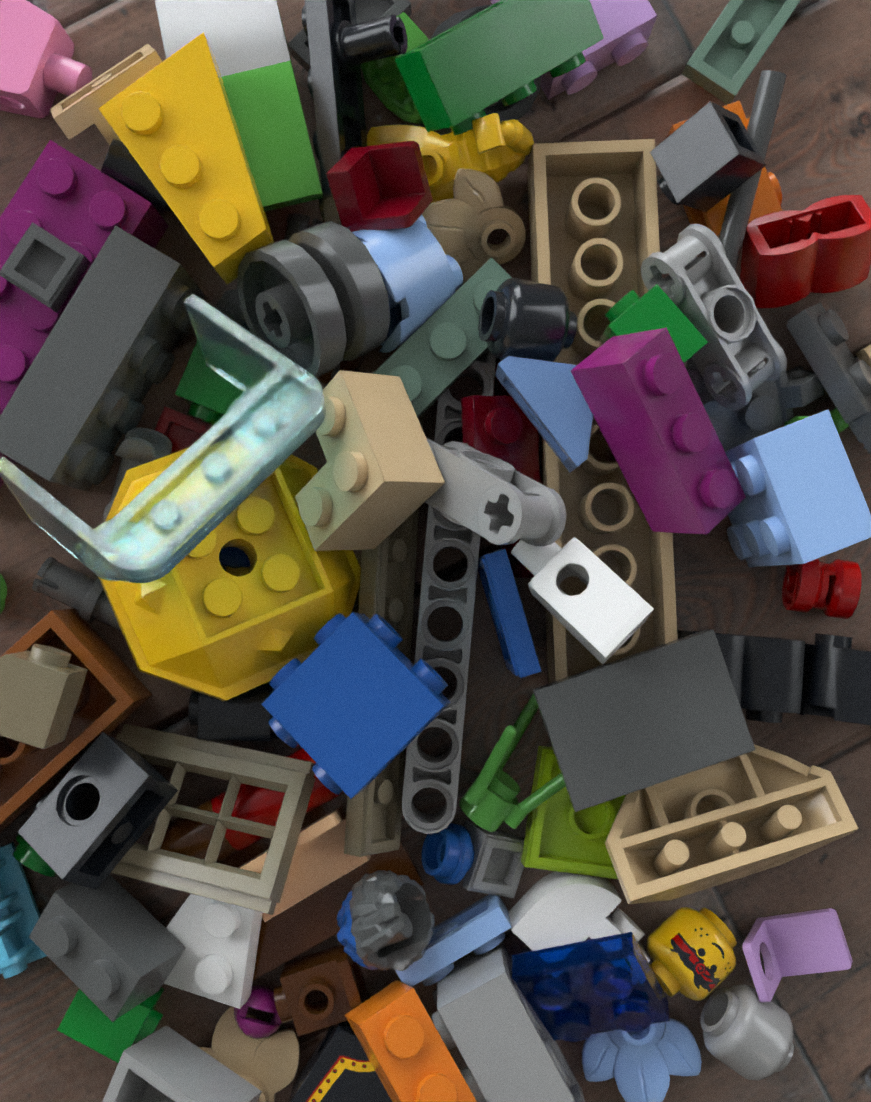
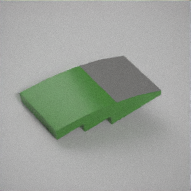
M155 0L166 59L204 32L218 64L264 212L323 198L277 0Z

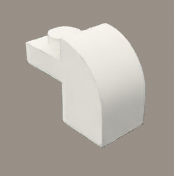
M553 872L537 881L508 912L512 927L511 931L555 972L560 969L588 937L594 940L633 978L650 962V958L639 941L645 935L644 932L619 908L612 915L610 914L622 899L613 884L604 877Z

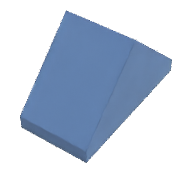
M513 356L506 357L498 363L495 376L569 473H571L588 459L593 414L570 371L577 365Z

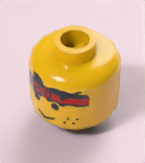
M681 907L647 938V951L653 961L647 967V971L655 983L668 996L673 997L677 992H680L691 1000L701 1001L735 969L736 956L733 948L737 946V941L725 923L711 910L702 907L699 911L691 907Z

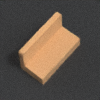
M342 805L300 830L280 903H276L273 915L262 914L264 922L370 860V855L359 857L344 853L346 812ZM268 849L238 868L261 874Z

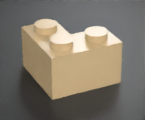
M340 370L307 408L313 428L327 460V463L295 496L301 519L305 523L315 551L375 549L445 484L400 376Z

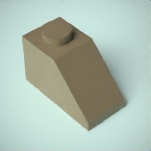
M33 644L31 651L11 653L0 657V736L41 749H46L65 741L88 669L69 664L70 653L40 644Z

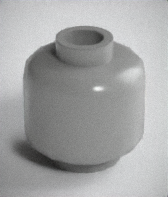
M746 984L721 988L709 997L702 1010L700 1024L703 1029L705 1047L715 1058L745 1079L756 1081L765 1079L774 1072L782 1071L789 1064L794 1052L793 1025L786 1011L772 1001L761 1003L756 990Z

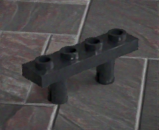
M305 0L301 17L309 43L311 68L308 71L307 82L309 92L314 100L316 119L313 146L316 157L320 162L323 198L319 199V209L324 222L332 221L342 226L326 173L351 148L367 146L360 66L363 63L405 54L408 48L407 32L402 19L394 14L357 24L355 0Z

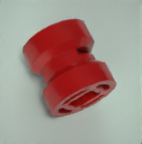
M815 559L805 564L787 565L782 585L784 608L803 613L809 612L812 608L821 609L828 617L849 619L857 608L862 586L860 566L857 562L835 559L830 564Z

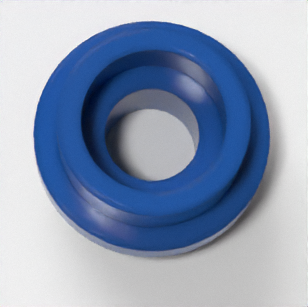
M450 823L447 828L438 833L427 834L422 847V865L428 875L434 876L439 883L455 885L464 878L472 867L475 852L468 830L462 825Z

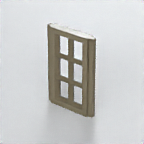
M124 724L121 734L117 733L116 739L134 748L149 763L174 768L170 783L178 789V792L159 813L149 845L135 843L111 873L273 915L276 903H280L314 786L315 778L312 767L315 764L309 761ZM186 771L229 780L219 814L176 804ZM241 783L285 793L275 826L231 816ZM99 800L95 804L92 814L96 811L99 805ZM171 816L215 826L205 859L161 849ZM227 829L271 839L261 874L216 863Z

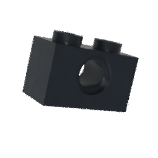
M102 732L93 744L87 746L79 754L75 765L54 790L38 802L33 814L20 828L18 833L62 880L96 890L178 792V789L134 748ZM99 800V805L96 811L92 814L93 808Z

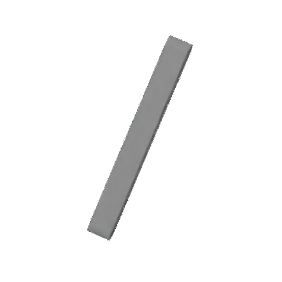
M488 349L461 376H468L478 381L482 388L481 396H493L496 358L492 356ZM449 389L438 399L434 442L441 446L445 444L450 436L463 433L461 402L452 397ZM428 505L414 664L421 658L432 668L440 666L448 668L455 674L457 684L455 690L446 696L451 703L425 728L439 727L448 732L452 739L449 749L441 755H428L418 745V736L407 746L402 796L403 816L409 826L425 834L438 833L447 828L454 819L457 807L480 535L466 527L446 520L439 510ZM446 548L459 550L467 560L466 573L455 582L441 580L433 570L435 556ZM444 606L454 608L462 617L460 632L457 636L448 640L436 638L428 628L429 615L433 610ZM429 787L438 789L445 796L446 803L440 811L434 814L422 813L413 803V796L417 791Z

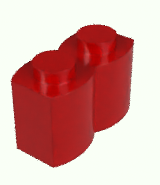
M840 195L820 200L803 211L774 212L748 223L743 240L740 281L752 296L756 308L787 306L800 301L811 292H839L852 288L866 280L871 265L870 207L862 195Z

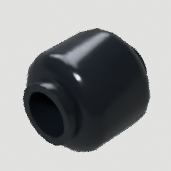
M509 278L496 291L490 290L486 294L479 315V337L482 341L487 342L490 353L497 359L504 360L508 356L553 362L562 349H568L572 345L577 330V317L574 312L570 311L568 298L560 287Z

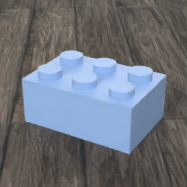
M829 409L753 438L725 452L746 495V498L728 514L732 526L727 528V535L736 556L740 560L746 559L749 567L805 564L871 538V513Z

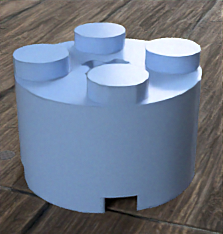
M422 214L408 228L352 232L366 246L377 264L388 293L391 320L387 338L381 344L382 348L379 352L388 353L401 346L463 284V274L458 262L450 255L444 253L435 236L427 228Z

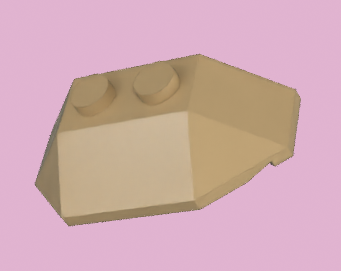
M754 744L755 750L626 794L605 841V846L627 903L637 904L677 899L780 866L854 833L859 828L831 771L814 765L808 767L786 755Z

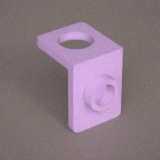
M832 908L757 918L742 945L761 1003L771 1002L782 977L848 970L853 963L838 914ZM760 951L764 961L765 974L761 965Z

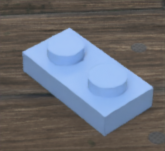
M489 894L432 928L433 935L429 944L424 948L423 957L413 962L404 971L395 970L401 982L413 987L422 981L424 986H430L446 977L454 968L453 962L473 951L475 955H481L498 946L506 936L504 932L512 928L508 910L500 896Z

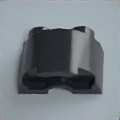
M815 633L814 644H805L801 711L796 714L826 716L834 718L835 721L871 725V651L852 649L853 637Z

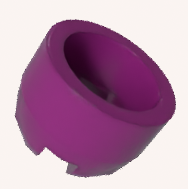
M262 985L252 986L251 995L247 1002L240 1009L234 1007L236 1024L245 1035L251 1038H266L276 1032L282 1023L276 1009L274 991L269 987ZM248 1007L274 1013L270 1022L246 1017Z

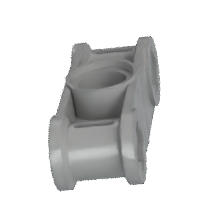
M690 224L679 233L675 245L664 253H652L642 262L641 276L648 291L658 284L708 341L691 358L701 373L708 392L719 404L730 410H740L750 402L752 392L762 383L774 381L784 374L787 368L785 353L778 342L772 337L756 309L752 296L744 288L729 262L722 242L713 231L700 224ZM701 252H705V257L697 258V255H699ZM669 273V276L665 279L662 278V274Z
M427 439L445 484L427 499L425 503L439 510L446 519L472 530L488 542L496 545H508L520 539L530 545L547 546L560 538L565 529L567 515L565 504L561 496L554 489H550L516 471L514 466L508 462L484 454L467 443L451 441L441 446Z

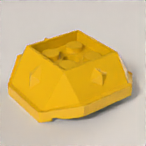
M241 428L126 471L90 559L140 672L226 701L271 681L277 672L294 658H298L303 663L319 646L314 640L319 630L337 614L342 613L346 618L351 614L360 587L361 568L353 550L315 551L305 523L301 519L299 507L295 496L318 472L315 466ZM227 547H236L245 552L250 561L248 574L233 576L227 573L219 561L220 551Z

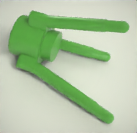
M534 693L514 725H509L505 728L479 776L459 801V806L466 816L476 825L489 832H496L503 822L516 829L529 812L566 787L560 773L519 803L516 798L521 791L519 785L512 777L502 771L537 712L538 704Z

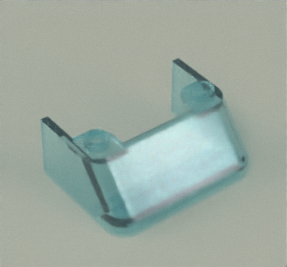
M195 294L189 296L184 303L206 366L242 390L243 393L232 402L226 414L116 516L93 529L4 456L0 459V477L31 521L93 573L107 581L148 583L168 574L321 426L326 416V404L322 386L314 375Z

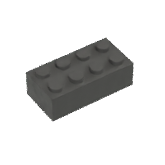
M114 227L0 415V452L50 482L87 492L92 484L98 485L105 479L115 459L111 453L122 434L126 435L128 430L136 428L145 409L142 401L152 384L158 385L166 378L175 359L172 351L183 333L186 335L190 334L197 327L203 316L205 305L202 301L206 295L180 263L121 228Z

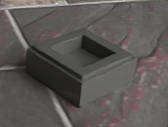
M32 222L1 268L0 276L57 313L91 262L84 255Z

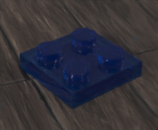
M632 932L512 955V978L554 1041L562 1039L577 1042L589 1038L591 1034L614 1030L636 1032L648 1028L650 1024L670 1021L667 997Z

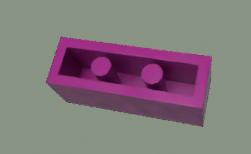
M667 328L613 336L570 370L652 532L707 535L746 498Z

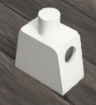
M575 537L563 548L555 542L547 546H534L520 540L511 551V554L534 575L528 583L531 594L602 664L646 622L654 610L650 604ZM576 576L587 585V588L579 595L568 596L559 585L565 578Z

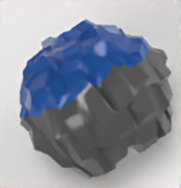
M377 870L371 874L365 873L353 885L352 890L342 902V908L339 910L336 918L340 928L337 937L338 941L344 946V952L354 962L370 970L380 969L385 971L390 968L399 971L406 970L409 965L423 957L424 948L429 944L433 935L432 928L435 927V916L430 912L429 904L426 902V893L422 886L415 880H411L407 875H397L391 870Z

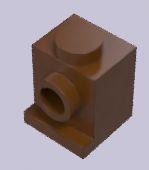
M342 944L286 962L279 978L281 985L274 987V1000L279 1018L282 1023L293 1021L298 1037L347 1021L345 1014L370 998L360 965L344 952ZM313 990H320L328 998L311 1003L308 993Z

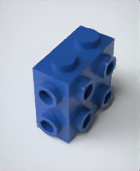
M352 612L347 618L342 613L334 616L315 635L314 640L319 646L303 663L298 658H294L271 679L269 685L275 691L261 704L273 716L268 723L275 734L292 748L300 745L316 762L312 770L321 783L337 795L344 791L350 799L362 792L451 703L441 693L448 686L444 679L421 658L413 664L397 648L403 641V638L377 613L370 619L363 613Z

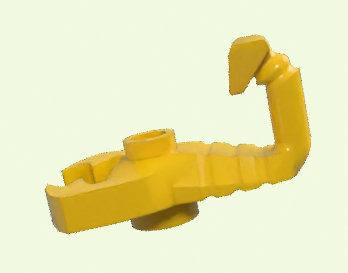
M492 113L472 120L473 129L455 136L453 132L444 135L434 131L427 132L425 127L414 125L371 127L367 134V146L415 141L419 144L433 199L431 203L454 198V178L457 170L460 168L486 173L496 183H499L507 177L508 173L515 171L524 162L526 155H529L532 150L534 140L532 133L522 123L515 119L500 122L498 113Z

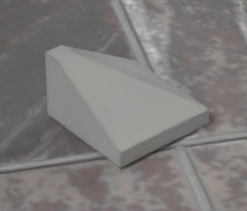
M466 820L464 827L470 834L475 854L472 867L463 878V888L468 891L514 898L524 869L521 863L524 838L500 830L489 832L476 825L473 821Z

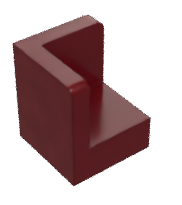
M415 141L351 148L326 173L341 224L351 232L411 227L433 201L420 147Z

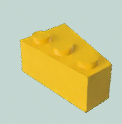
M203 32L98 109L211 265L228 285L238 277V266L247 252L270 244L274 240L245 154L218 64Z

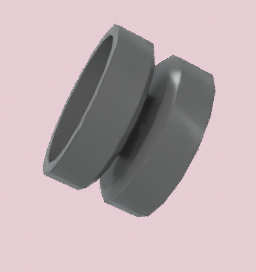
M332 221L317 224L292 234L289 240L272 242L247 252L238 266L237 289L241 310L249 331L264 357L280 374L292 381L310 382L334 370L341 361H353L376 350L386 340L391 319L389 298L377 264L366 246L348 228Z

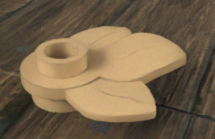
M460 168L457 170L454 178V198L430 203L422 215L425 218L427 228L435 236L444 253L450 255L458 262L463 274V284H465L491 257L498 264L506 263L515 258L524 246L526 230L519 214L503 204L499 186L493 178L477 170ZM504 229L507 231V237L502 243L492 245L487 242L488 235L493 230Z
M232 1006L228 1007L217 1022L211 1048L199 1047L262 1092L257 1102H275L276 1093L293 1081L299 1066L300 1044L297 1033L293 1028L279 1030L266 1038H251L245 1035L236 1024L234 1007ZM247 1011L246 1017L257 1019L254 1014Z

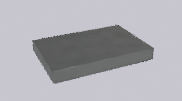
M707 629L532 689L575 812L755 750L713 629Z

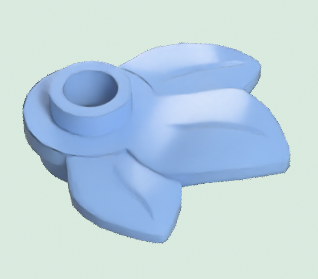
M640 990L622 992L610 1002L605 1015V1024L587 1036L582 1049V1067L586 1081L600 1082L614 1077L618 1090L625 1102H662L670 1085L669 1075L697 1076L701 1071L700 1050L689 1028L680 1021L665 1017L658 1001L652 995ZM639 1015L646 1018V1024L641 1030L633 1032L626 1028L627 1022L631 1017Z

